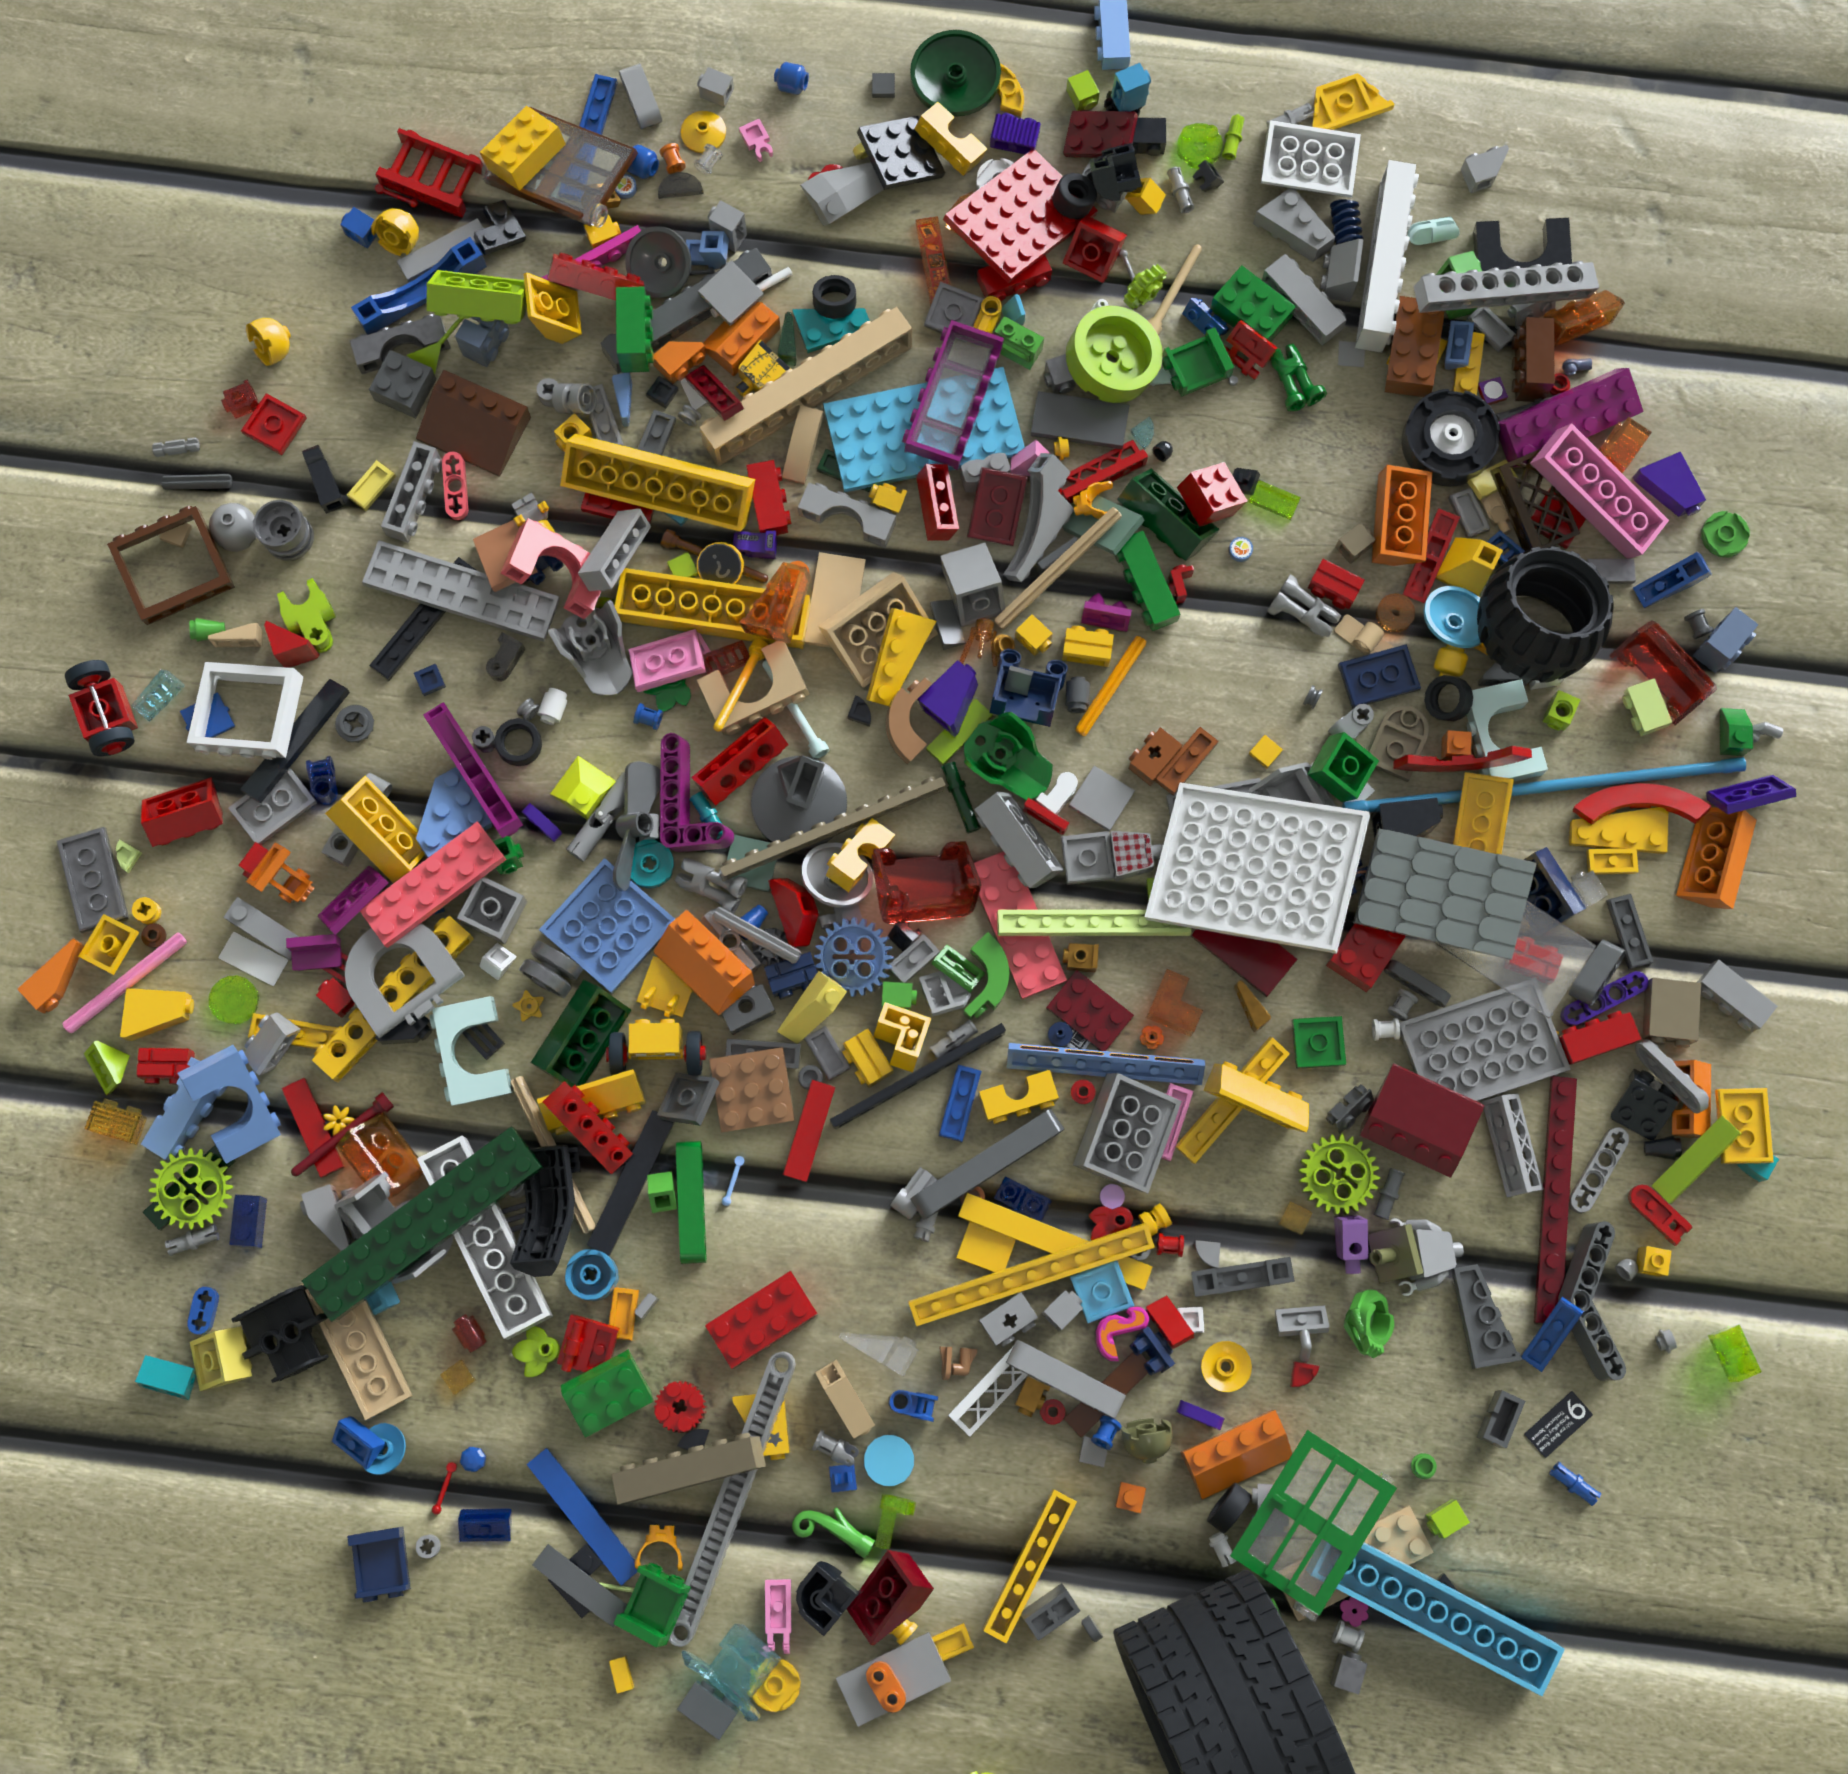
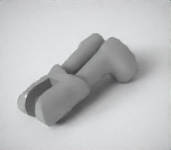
M1291 574L1267 610L1271 615L1278 614L1281 611L1289 613L1321 637H1329L1333 629L1327 623L1320 620V616L1331 623H1337L1341 618V615L1335 609L1322 602L1319 597L1313 598L1298 585L1297 579ZM1287 596L1295 598L1310 609L1306 611Z
M684 858L681 868L686 872L694 874V876L691 877L683 873L677 874L675 881L679 887L689 892L698 893L702 897H708L719 903L721 908L734 914L741 902L740 897L746 890L748 879L737 876L723 882L720 874L714 871L715 868L708 867L689 858ZM710 882L727 889L730 894L710 886Z

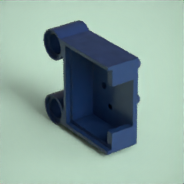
M1013 649L1003 650L999 657L997 667L998 678L989 713L1000 715L1006 712H1013L1022 721L1050 727L1058 693L1064 687L1068 670L1067 665L1060 660H1051L1047 663L1045 673L1033 671L1026 696L1004 690L1010 666L1020 668L1021 655Z

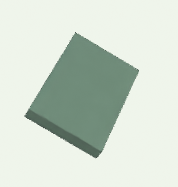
M1097 495L1092 502V507L1104 512L1114 507L1121 513L1122 517L1093 545L1116 556L1144 522L1142 515ZM1073 512L1070 520L1062 528L1065 532L1080 538L1099 519L1092 515L1085 516L1082 514L1076 516L1075 512Z

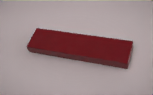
M705 365L700 366L685 376L687 383L724 421L744 409L742 403Z

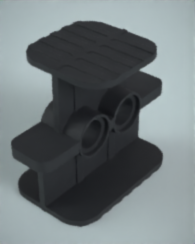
M305 1285L287 1289L231 1319L233 1323L240 1321L251 1346V1349L242 1353L244 1360L259 1355L262 1352L268 1355L277 1376L271 1379L272 1383L295 1376L329 1358L328 1354L321 1356L311 1334L312 1327L327 1320L328 1317L325 1313L315 1314L305 1292L307 1290ZM294 1325L298 1329V1335L294 1332ZM273 1337L277 1339V1346L273 1342Z

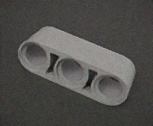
M641 64L619 70L622 84L640 129L661 123L662 117Z

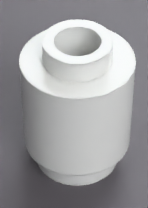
M549 688L548 692H545L537 713L541 717L540 721L549 725H554V722H560L567 704V694L555 688Z

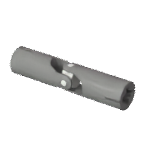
M625 772L621 773L603 798L601 805L593 812L566 849L571 855L582 862L586 860L613 822L614 817L624 808ZM596 819L599 820L602 826L593 828L594 821Z

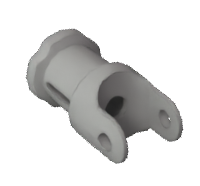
M822 1429L812 1447L813 1451L819 1450L831 1456L832 1460L846 1466H852L855 1462L853 1457L859 1454L857 1447L841 1438L837 1440L825 1434V1431Z

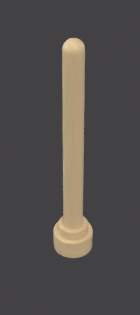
M1199 244L1193 246L1154 317L1147 320L1153 326L1158 336L1162 331L1161 326L1164 316L1202 251V247Z

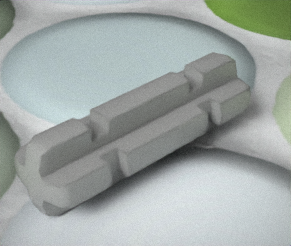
M194 437L188 438L187 441L180 439L166 441L165 444H162V442L154 443L152 449L156 457L165 456L166 453L168 455L187 453V450H190V452L199 451L200 443Z

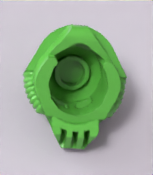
M1376 1290L1357 1292L1345 1315L1344 1328L1361 1354L1375 1358L1384 1353L1383 1346L1388 1342L1394 1330V1317L1388 1313V1303L1383 1294Z

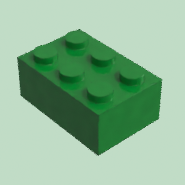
M1242 265L1213 297L1210 307L1213 313L1233 328L1242 320L1270 342L1292 319L1296 308L1294 304Z
M616 287L617 357L622 373L650 372V363H654V354L651 348V342H653V327H651L653 307L651 306L650 295H646L644 287Z
M629 1349L561 1385L562 1396L585 1438L654 1402L652 1392Z

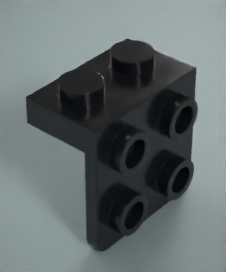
M1634 1068L1629 1075V1086L1611 1112V1119L1648 1140H1654L1678 1105L1679 1098L1664 1083L1662 1084L1655 1080L1652 1074L1644 1070L1640 1072Z

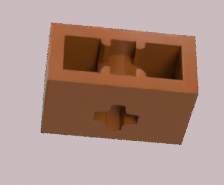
M1161 727L1156 733L1151 731L1145 738L1144 743L1146 745L1141 751L1137 748L1129 757L1131 762L1128 769L1150 787L1160 772L1183 746ZM1154 752H1156L1158 756L1153 757V759H1151L1149 757L1150 754H1154Z

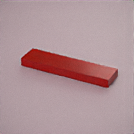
M302 1078L281 1089L311 1154L332 1137L329 1130L323 1129L326 1125L306 1078ZM336 1147L315 1163L321 1178L345 1167Z
M811 1080L782 1175L807 1182L836 1087Z

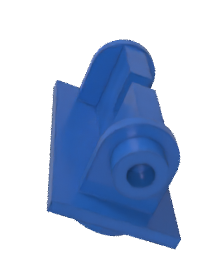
M1191 298L1182 312L1204 335L1207 330L1214 327L1219 336L1221 334L1225 335L1229 330L1227 323L1216 314L1210 315L1212 310L1203 303L1202 299Z

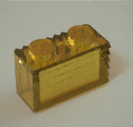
M105 1098L103 1103L93 1102L90 1115L86 1121L85 1130L138 1145L147 1120L146 1116L141 1115V1109L127 1105L126 1110L117 1107L118 1102Z

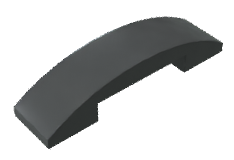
M1291 1257L1191 1272L1195 1297L1295 1282Z
M549 1544L546 1545L532 1564V1566L613 1628L617 1614L624 1613L627 1607L624 1601L607 1590Z

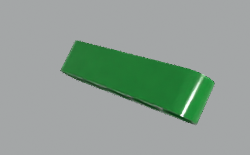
M676 1142L681 1264L706 1263L702 1142Z

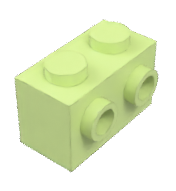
M1655 678L1628 687L1624 691V696H1622L1624 706L1627 710L1630 709L1633 716L1631 718L1632 726L1635 731H1639L1640 736L1666 728L1672 723Z

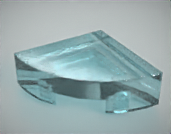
M1150 416L1133 427L1130 432L1144 450L1150 445L1154 435V424Z

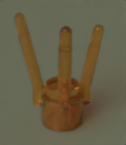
M985 618L976 620L975 627H971L970 636L959 662L964 664L974 637H976L975 639L979 641L978 659L982 658L985 642L991 640L993 667L997 666V655L992 649V641L996 637L997 631L994 630V622Z

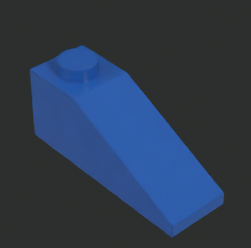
M1696 552L1636 585L1633 589L1642 606L1646 608L1692 587L1710 577L1712 573L1702 555Z

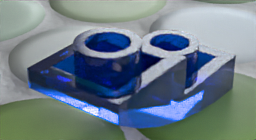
M1006 1176L994 1197L995 1200L1040 1222H1042L1052 1202L1051 1199L1028 1189L1027 1186Z

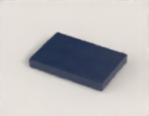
M1407 644L1338 664L1352 709L1359 704L1368 705L1421 689Z

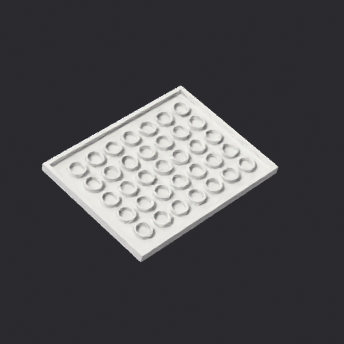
M1180 783L1145 918L1149 921L1337 954L1370 814L1367 811Z

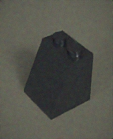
M1437 798L1379 804L1371 814L1374 841L1379 828L1416 837L1426 836L1443 819L1442 805H1438Z

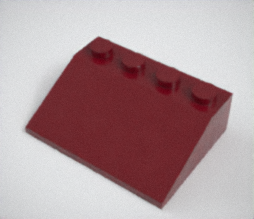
M1393 1063L1361 1124L1360 1136L1451 1178L1466 1150L1484 1105Z

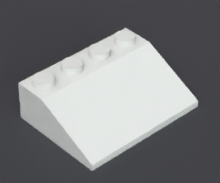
M1270 120L1264 147L1261 183L1352 198L1361 134Z

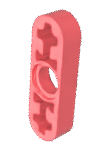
M448 452L442 459L445 510L450 518L459 521L464 519L469 511L465 461L459 453ZM452 459H456V461L459 462L458 464H455V471L457 474H453L452 467L448 465L452 463ZM452 481H460L461 488L459 491L452 492L449 490V485ZM453 498H457L458 504L462 507L457 514L451 510L455 508V500Z

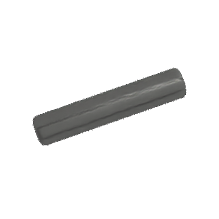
M230 474L172 475L161 478V485L165 490L231 488L233 484Z

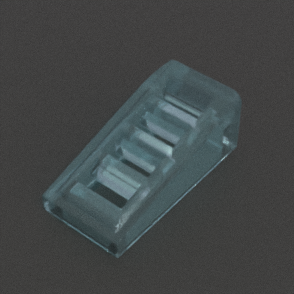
M161 669L131 706L147 721H151L185 685L171 672ZM165 681L171 685L170 688L164 684ZM157 689H162L165 692V694L162 695L157 691ZM153 695L159 701L157 703L154 702L150 696ZM145 701L152 707L151 710H148L143 705Z

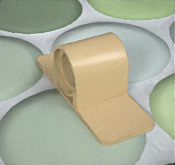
M1348 614L1342 618L1334 629L1337 635L1365 655L1394 648L1382 639L1384 631L1378 625L1367 622L1364 626Z

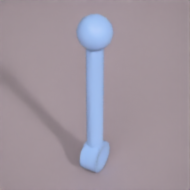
M741 1156L735 1158L736 1166L726 1196L721 1201L724 1206L731 1204L730 1196L740 1166L744 1165L745 1162Z

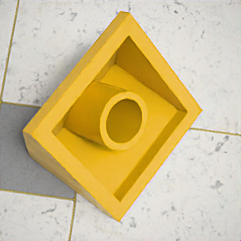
M103 914L78 957L114 975L139 932Z

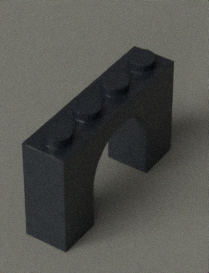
M1548 218L1545 220L1542 229L1544 252L1539 258L1530 262L1515 261L1504 253L1500 242L1499 221L1476 222L1473 231L1474 254L1480 261L1482 271L1492 268L1505 270L1514 266L1529 268L1536 264L1541 266H1550L1554 263H1562V265L1571 264L1569 218Z

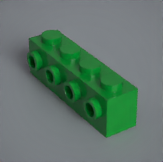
M1144 531L1135 533L1117 553L1115 558L1118 563H1122L1125 569L1123 571L1124 578L1127 584L1131 583L1133 587L1132 595L1135 603L1141 605L1143 610L1141 615L1145 625H1149L1151 630L1155 631L1178 622L1181 614Z

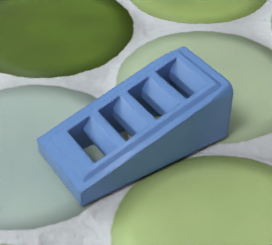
M630 373L612 375V381L622 425L627 427L630 422L632 379Z

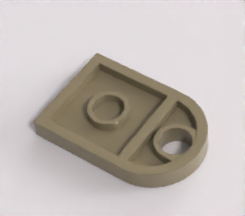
M1402 705L1394 707L1386 713L1369 749V752L1379 760L1375 767L1376 769L1406 782L1410 780L1413 771L1394 769L1393 761L1408 754L1420 756L1429 734L1428 721L1420 710L1412 706ZM1403 715H1413L1415 723L1412 725L1406 724L1403 721Z

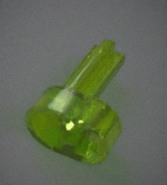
M888 1494L881 1495L879 1508L882 1509L875 1547L890 1549L897 1513L913 1516L916 1501Z

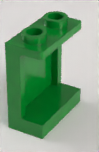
M1215 327L1207 330L1202 338L1172 350L1167 347L1163 351L1162 366L1165 371H1169L1172 387L1175 391L1178 390L1181 397L1231 377L1234 370V365Z
M649 1563L638 1566L637 1572L640 1573V1576L624 1613L617 1614L613 1624L657 1648L667 1645L691 1587L684 1584L683 1578L674 1574L669 1576L662 1572L663 1568L661 1566Z

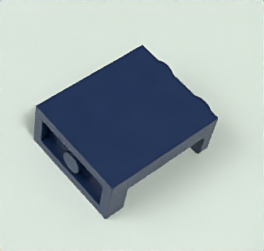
M403 1526L347 1536L348 1546H352L357 1588V1593H354L355 1599L362 1598L363 1603L378 1600V1595L387 1593L388 1598L404 1596L403 1591L411 1589Z

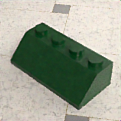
M1152 468L1132 478L1117 498L1122 503V507L1142 515L1144 519L1142 525L1153 531L1159 541L1166 543L1173 549L1177 557L1185 561L1195 556L1220 530L1213 523L1199 526L1181 494Z
M583 979L530 1063L561 1083L565 1081L570 1087L585 1084L606 1052V1047H609L610 1034L619 1031L630 1014L631 1009L599 986Z

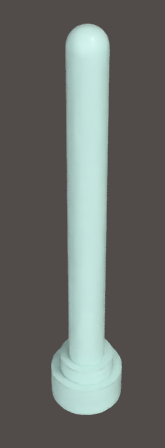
M765 660L762 666L773 683L771 668L767 660ZM793 703L787 705L809 742V753L812 758L819 759L830 751L825 741L816 737L798 705Z

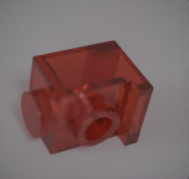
M248 379L244 380L243 384L223 391L225 398L221 399V402L226 412L231 411L235 419L254 412L259 404L255 391Z

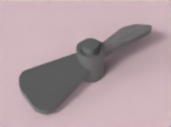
M642 761L629 763L625 768L624 815L619 816L616 821V830L619 836L623 838V842L613 870V882L620 892L626 891L630 884L636 837L649 835L654 827L649 811L660 789L661 770L655 765Z

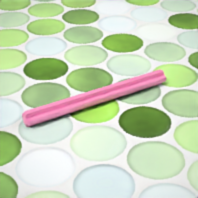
M180 933L173 935L62 1023L65 1030L69 1033H74L125 993L126 988H131L187 943L184 936Z

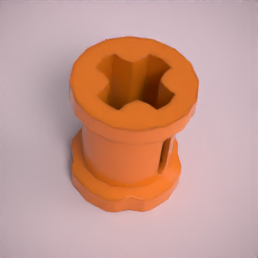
M676 143L667 144L659 151L667 164L666 170L668 174H676L686 168V164L679 154V145Z

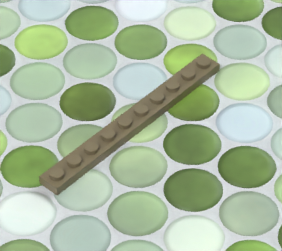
M934 777L927 778L918 787H905L896 796H883L874 805H861L852 814H839L830 823L820 822L812 826V830L808 832L798 831L789 836L790 839L786 841H773L767 845L768 848L762 851L754 849L747 852L745 857L736 861V858L729 859L722 863L723 866L720 867L719 874L724 882L858 827L862 823L865 824L871 818L875 820L943 792L946 784L942 777L937 779Z

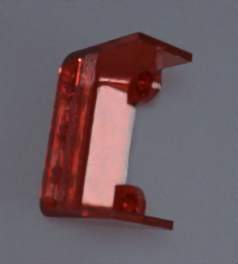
M1653 620L1636 630L1609 655L1611 659L1617 656L1619 662L1625 667L1628 665L1631 667L1636 666L1649 680L1655 678L1660 692L1668 700L1666 702L1669 715L1675 719L1672 722L1675 726L1717 690L1713 680Z

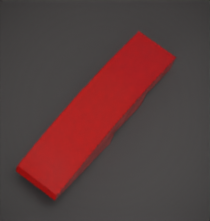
M1440 508L1437 509L1428 530L1426 561L1414 564L1402 595L1425 603L1460 516Z

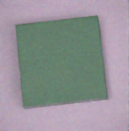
M734 835V841L730 845L727 860L736 858V861L745 857L747 852L754 849L762 851L768 848L767 845L770 842ZM777 860L738 876L748 879L747 888L769 892L770 885L768 880L773 879Z

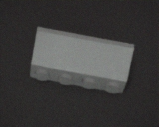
M996 792L974 809L978 814L976 816L978 822L984 828H988L992 834L990 836L992 842L998 848H1002L1005 853L1004 858L1011 867L1014 866L1019 872L1017 876L1025 887L1036 888L1065 871L1011 793Z

